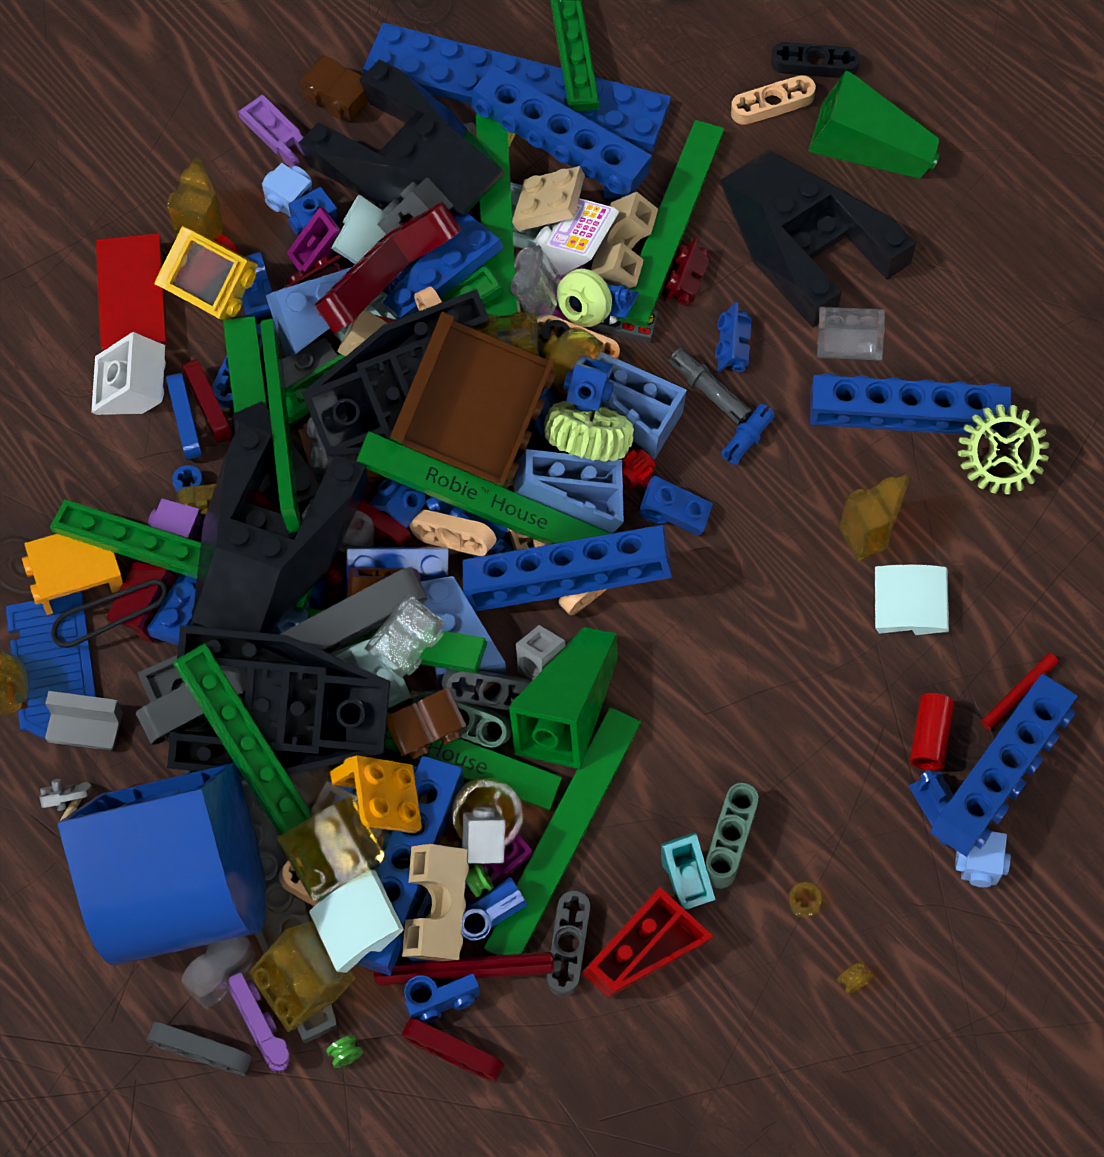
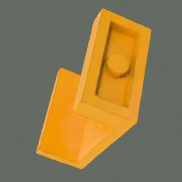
M59 534L24 543L28 556L22 557L27 577L34 575L36 584L30 585L35 604H43L46 615L53 614L49 600L109 583L111 592L114 594L119 592L123 585L114 552Z

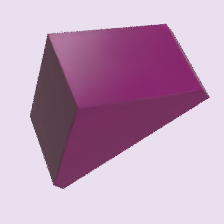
M320 207L286 252L299 271L303 270L305 274L315 269L314 263L326 255L330 254L332 258L339 255L331 247L341 230L325 208Z

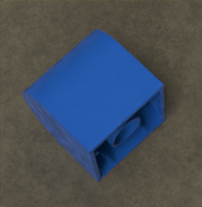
M234 762L100 794L57 823L86 929L96 950L108 964L113 966L252 935L262 930L266 916L264 872L239 771Z

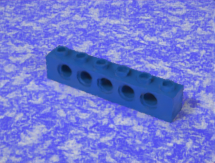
M495 65L488 70L473 88L471 109L475 110L477 114L481 117H489L495 120L507 132L515 133L522 137L533 147L541 148L553 155L559 162L567 163L572 167L580 166L585 177L593 178L607 186L613 193L624 197L634 193L649 174L651 154Z
M831 373L814 375L810 391L809 425L971 435L963 427L969 425L976 428L977 424L972 419L974 414L985 420L984 408H990L993 415H996V405L1002 404L1005 408V414H1007L1008 408L1011 405V387H1004L993 383L971 385L961 381L939 383L928 379L907 381L896 377L874 379L863 375L842 377ZM839 397H846L850 401H842ZM872 399L881 400L883 403H875ZM904 401H911L915 405H908ZM937 403L946 404L948 407H941ZM970 405H976L981 409H974ZM999 422L990 427L1000 436L1006 437L1011 422Z
M663 525L463 560V592L475 612L672 578L669 544Z
M1042 673L941 812L930 833L966 857L974 846L981 849L993 832L988 829V826L992 821L999 824L1010 806L1005 804L1009 797L1014 800L1017 799L1027 783L1022 779L1024 775L1028 773L1033 776L1044 758L1039 756L1042 749L1049 752L1060 734L1055 732L1057 728L1061 726L1065 729L1074 717L1076 711L1071 707L1078 696ZM969 811L974 812L978 816L971 814Z
M425 756L421 757L418 767L413 766L421 824L425 829L418 836H410L407 832L388 830L382 845V850L385 851L381 863L376 862L372 870L376 871L385 892L394 890L400 893L398 899L391 902L403 929H405V920L413 919L424 886L408 883L410 866L405 869H398L394 865L401 858H411V846L425 844L441 845L465 781L461 767ZM426 794L437 796L435 801L429 804L419 801ZM404 930L381 952H368L356 965L391 976L403 946Z

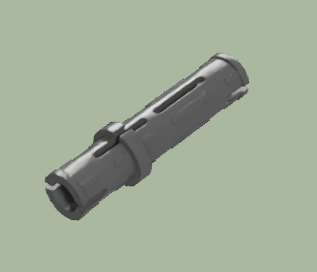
M683 347L678 348L671 355L672 358L668 362L688 379L687 383L692 388L696 386L738 426L750 417L749 415L752 414L753 410L710 373L708 366L697 362Z

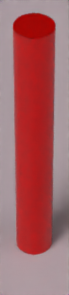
M1048 653L981 720L982 726L991 731L1027 695L1042 673L1047 675L1059 663L1057 657L1052 653Z

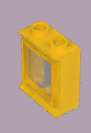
M182 226L154 284L212 314L218 319L227 320L235 317L242 306L241 298L246 288L251 287L255 281V270L258 264L207 236Z

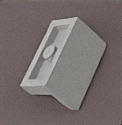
M48 691L45 704L51 716L45 736L47 742L108 751L115 749L123 715L117 700Z

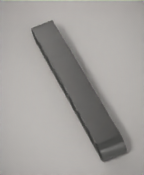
M411 567L404 568L282 632L281 635H288L330 654L417 608L427 601L428 596ZM220 665L241 701L244 700L247 668ZM186 684L145 705L136 712V716L151 745H158L169 740L171 732L186 731L207 720Z

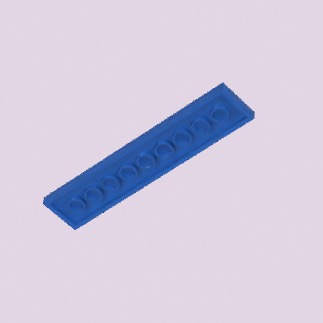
M384 22L363 67L364 75L380 59L402 70L430 94L472 105L473 88L488 70L495 65L567 106L562 70L559 67ZM595 77L599 97V110L578 111L577 113L616 135H623L628 142L638 148L653 152L670 106L671 96Z

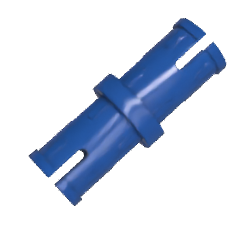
M759 404L745 423H740L736 428V435L721 450V455L726 461L732 455L733 458L729 463L737 465L751 446H756L761 439L760 434L775 418V413L771 408L764 414L763 411L767 406Z

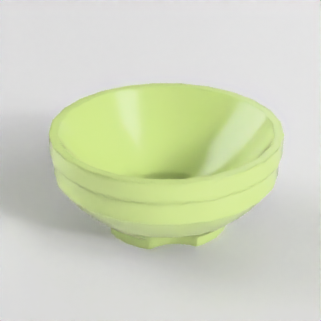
M575 269L568 273L558 285L557 301L565 317L572 323L582 327H592L604 321L610 314L612 308L611 292L606 282L597 273L588 269ZM570 296H575L580 300L582 304L581 312L572 309L569 303Z

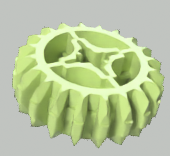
M562 401L553 404L549 408L544 422V438L552 446L557 447L559 451L568 452L569 455H576L581 459L588 458L592 461L601 460L606 462L608 460L616 461L625 458L634 438L632 436L634 431L633 424L628 418L619 415L618 411L609 410L608 407H600L598 411L587 412L575 408L572 403Z
M1002 404L996 405V415H993L992 410L986 407L983 409L985 420H982L976 414L972 416L973 421L977 424L976 428L969 425L963 427L966 432L971 433L969 439L960 437L958 440L960 443L968 445V450L958 451V456L969 457V460L961 464V468L965 470L973 467L967 478L973 481L981 476L977 485L981 489H984L990 481L991 493L996 494L1000 484H1002L1003 493L1010 494L1011 483L1014 484L1018 491H1022L1024 486L1021 479L1024 478L1026 482L1033 484L1035 479L1030 472L1033 470L1036 473L1042 474L1044 471L1042 467L1036 465L1037 461H1048L1049 457L1039 454V450L1049 448V443L1038 441V438L1047 434L1046 430H1033L1040 421L1038 418H1033L1026 422L1030 413L1028 410L1024 409L1016 417L1017 406L1010 405L1007 414H1005V408ZM999 422H1012L1020 428L1015 433L1012 432L1008 436L1002 437L990 426ZM984 434L985 439L989 443V451L983 457L984 460L980 462L977 448L980 437ZM1027 436L1029 454L1026 462L1023 464L1018 456V448ZM995 440L1004 444H1010L1011 448H1008L1010 450L1008 455L1011 458L1001 454L997 456L996 451L1000 449L996 448L998 443ZM1000 462H1006L1016 472L1008 476H993L987 470L991 466L995 467Z

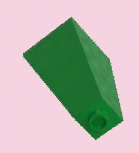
M848 71L843 73L822 102L808 149L809 152L918 179L928 169H934L940 153L936 151L939 143L937 136Z
M583 627L512 701L509 710L515 755L581 769L618 659L616 633Z

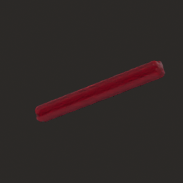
M551 952L467 957L452 961L396 962L391 976L374 971V979L378 985L405 984L411 978L418 975L427 976L433 981L458 980L472 973L476 979L550 974L554 971V957Z

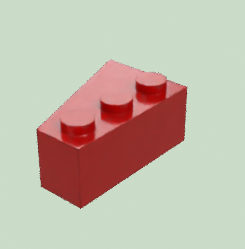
M659 887L586 967L582 974L607 998H610L707 944L714 936Z

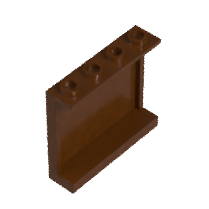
M441 312L389 440L502 487L506 480L512 482L519 463L514 461L518 449L525 451L532 432L526 429L530 419L537 420L545 401L540 400L539 397L543 387L550 389L557 373V370L552 368L555 359L550 357L549 360L536 356L453 321L454 316Z

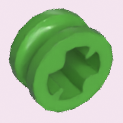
M474 863V867L469 869L465 880L476 897H480L484 889L491 891L494 889V885L483 864Z
M355 1035L343 1037L326 1049L327 1055L334 1057L332 1062L334 1068L344 1067L357 1060L364 1053L361 1047L355 1045L357 1042Z

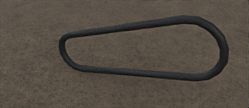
M154 579L67 610L55 620L51 630V637L59 647L68 648L76 646L158 607L166 599L168 588L163 581ZM156 584L162 587L161 597L158 601L72 642H61L57 638L56 632L59 623L71 614Z

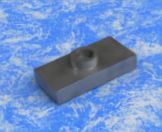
M326 338L303 348L294 355L282 359L285 388L337 357V354Z

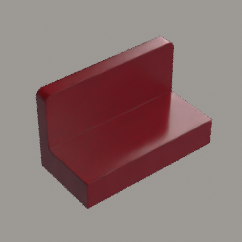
M135 562L120 591L156 579L166 584L168 594L176 578L167 569ZM155 584L116 598L106 619L113 623L155 603L162 595V587ZM161 605L120 625L130 627L142 641L154 643L156 638L149 636L147 627Z

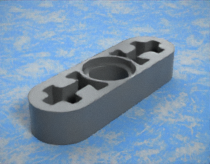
M449 669L442 678L443 689L449 688L454 701L509 710L512 701L517 697L509 694V688L513 693L520 694L532 681L527 678L479 670L478 674ZM460 677H462L468 685L475 686V695L474 691L466 686H460L458 691H456L452 683L458 682ZM498 682L500 683L498 695L493 698L484 697L483 689L486 684Z
M569 891L563 894L559 899L550 951L554 957V971L547 974V985L553 994L560 997L572 995L577 990L580 982L590 916V902L587 896L579 891ZM572 901L579 902V908L584 909V911L577 912L575 926L568 925L569 910L564 908L570 907ZM568 934L575 936L579 941L578 948L569 953L562 951L558 946L559 939ZM562 961L569 962L568 977L573 979V981H567L565 987L558 986V980L553 978V976H560Z
M153 1022L146 1041L155 1047L239 1076H246L252 1061V1056L241 1050L159 1022Z

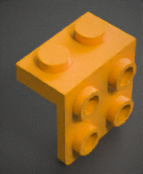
M356 755L345 759L343 764L330 771L332 785L355 788L357 790L360 819L364 826L407 833H416L421 830L422 824L413 765Z

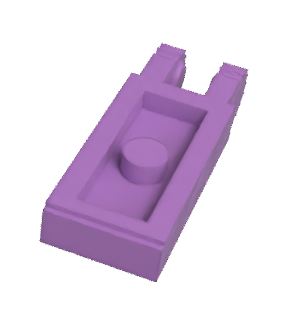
M264 95L259 96L238 111L239 118L277 155L280 154L283 161L289 167L300 166L297 156L292 153L289 147L295 144L299 152L304 155L298 144L304 138L301 135V131Z
M241 972L229 977V991L266 1064H269L271 1071L279 1072V1074L280 1072L284 1073L290 1062L289 1049H286L287 1045L283 1039L274 1037L273 1033L277 1032V1028L268 1011L262 1014L257 1004V1001L261 1000L254 982L252 980L246 982Z

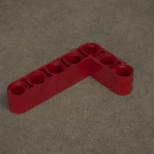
M444 202L438 203L381 238L315 303V309L333 333L340 331L349 325L410 262L452 239L462 230V227Z

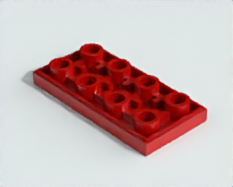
M159 233L96 240L102 352L132 332L167 347L164 288L154 284L162 268L161 238Z

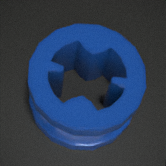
M184 465L174 472L172 482L176 493L180 497L193 499L202 493L204 481L198 468ZM187 477H193L195 484L190 482V487H184L182 480L186 482Z

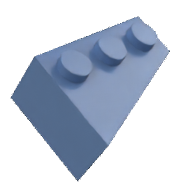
M351 268L265 295L286 357L298 353L330 328L324 319L318 315L319 313L314 305Z
M598 351L594 359L613 364L609 379L610 382L614 383L610 401H604L601 407H608L609 410L618 411L619 415L627 417L633 424V442L655 460L683 413L687 390Z
M526 449L516 461L519 463V466L514 476V493L609 533H614L624 522L622 460L592 461L588 458L581 459L576 455Z
M450 576L421 581V585L428 596L427 601L423 603L427 628L485 638L487 646L479 670L506 675L505 661L455 578ZM434 667L438 689L441 691L443 690L442 678L449 669ZM460 677L458 682L452 683L454 688L469 686L462 677Z

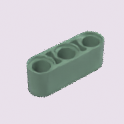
M433 689L421 692L414 697L412 704L440 690ZM455 701L458 709L465 710L470 718L468 726L460 730L462 738L491 748L500 746L510 740L512 727L508 717L480 705ZM491 721L501 726L502 735L498 740L491 738L488 734L487 728Z
M748 783L733 785L727 792L705 863L711 886L714 888L723 889L730 886L739 868L755 817L759 797L755 788ZM739 798L745 799L750 806L740 809L732 801ZM727 830H733L739 834L740 838L736 841H729L723 837L722 833ZM722 862L728 865L730 871L720 874L713 870L712 865Z

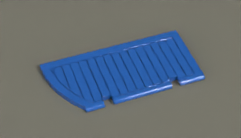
M82 592L49 600L53 614L46 615L42 603L36 605L35 601L6 606L8 632H19L20 639L10 641L17 702H28V708L18 710L20 731H28L42 739H45L51 716L45 704L48 691L96 697L89 639L76 646L65 648L55 644L51 637L52 626L62 613L84 605ZM85 610L71 614L59 623L56 635L61 642H72L88 634Z

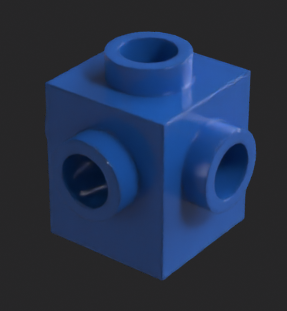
M581 355L575 363L574 370H569L565 379L564 390L568 391L566 402L574 404L575 408L582 411H598L604 401H610L614 383L609 381L613 364Z
M386 478L379 485L378 493L369 505L398 521L407 529L411 521L426 504L425 500L428 497L420 491Z

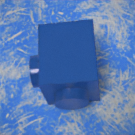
M321 187L288 204L291 216L288 218V223L296 235L303 231L320 207L325 208L337 226H340L337 208Z

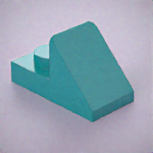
M694 832L662 843L661 863L662 867L669 874L677 903L687 910L715 900L697 834Z

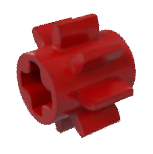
M632 449L628 451L625 458L619 459L622 460L623 485L628 489L634 487L638 489L640 486L645 489L648 486L649 480L653 477L652 473L656 465L646 451L642 449L635 451Z

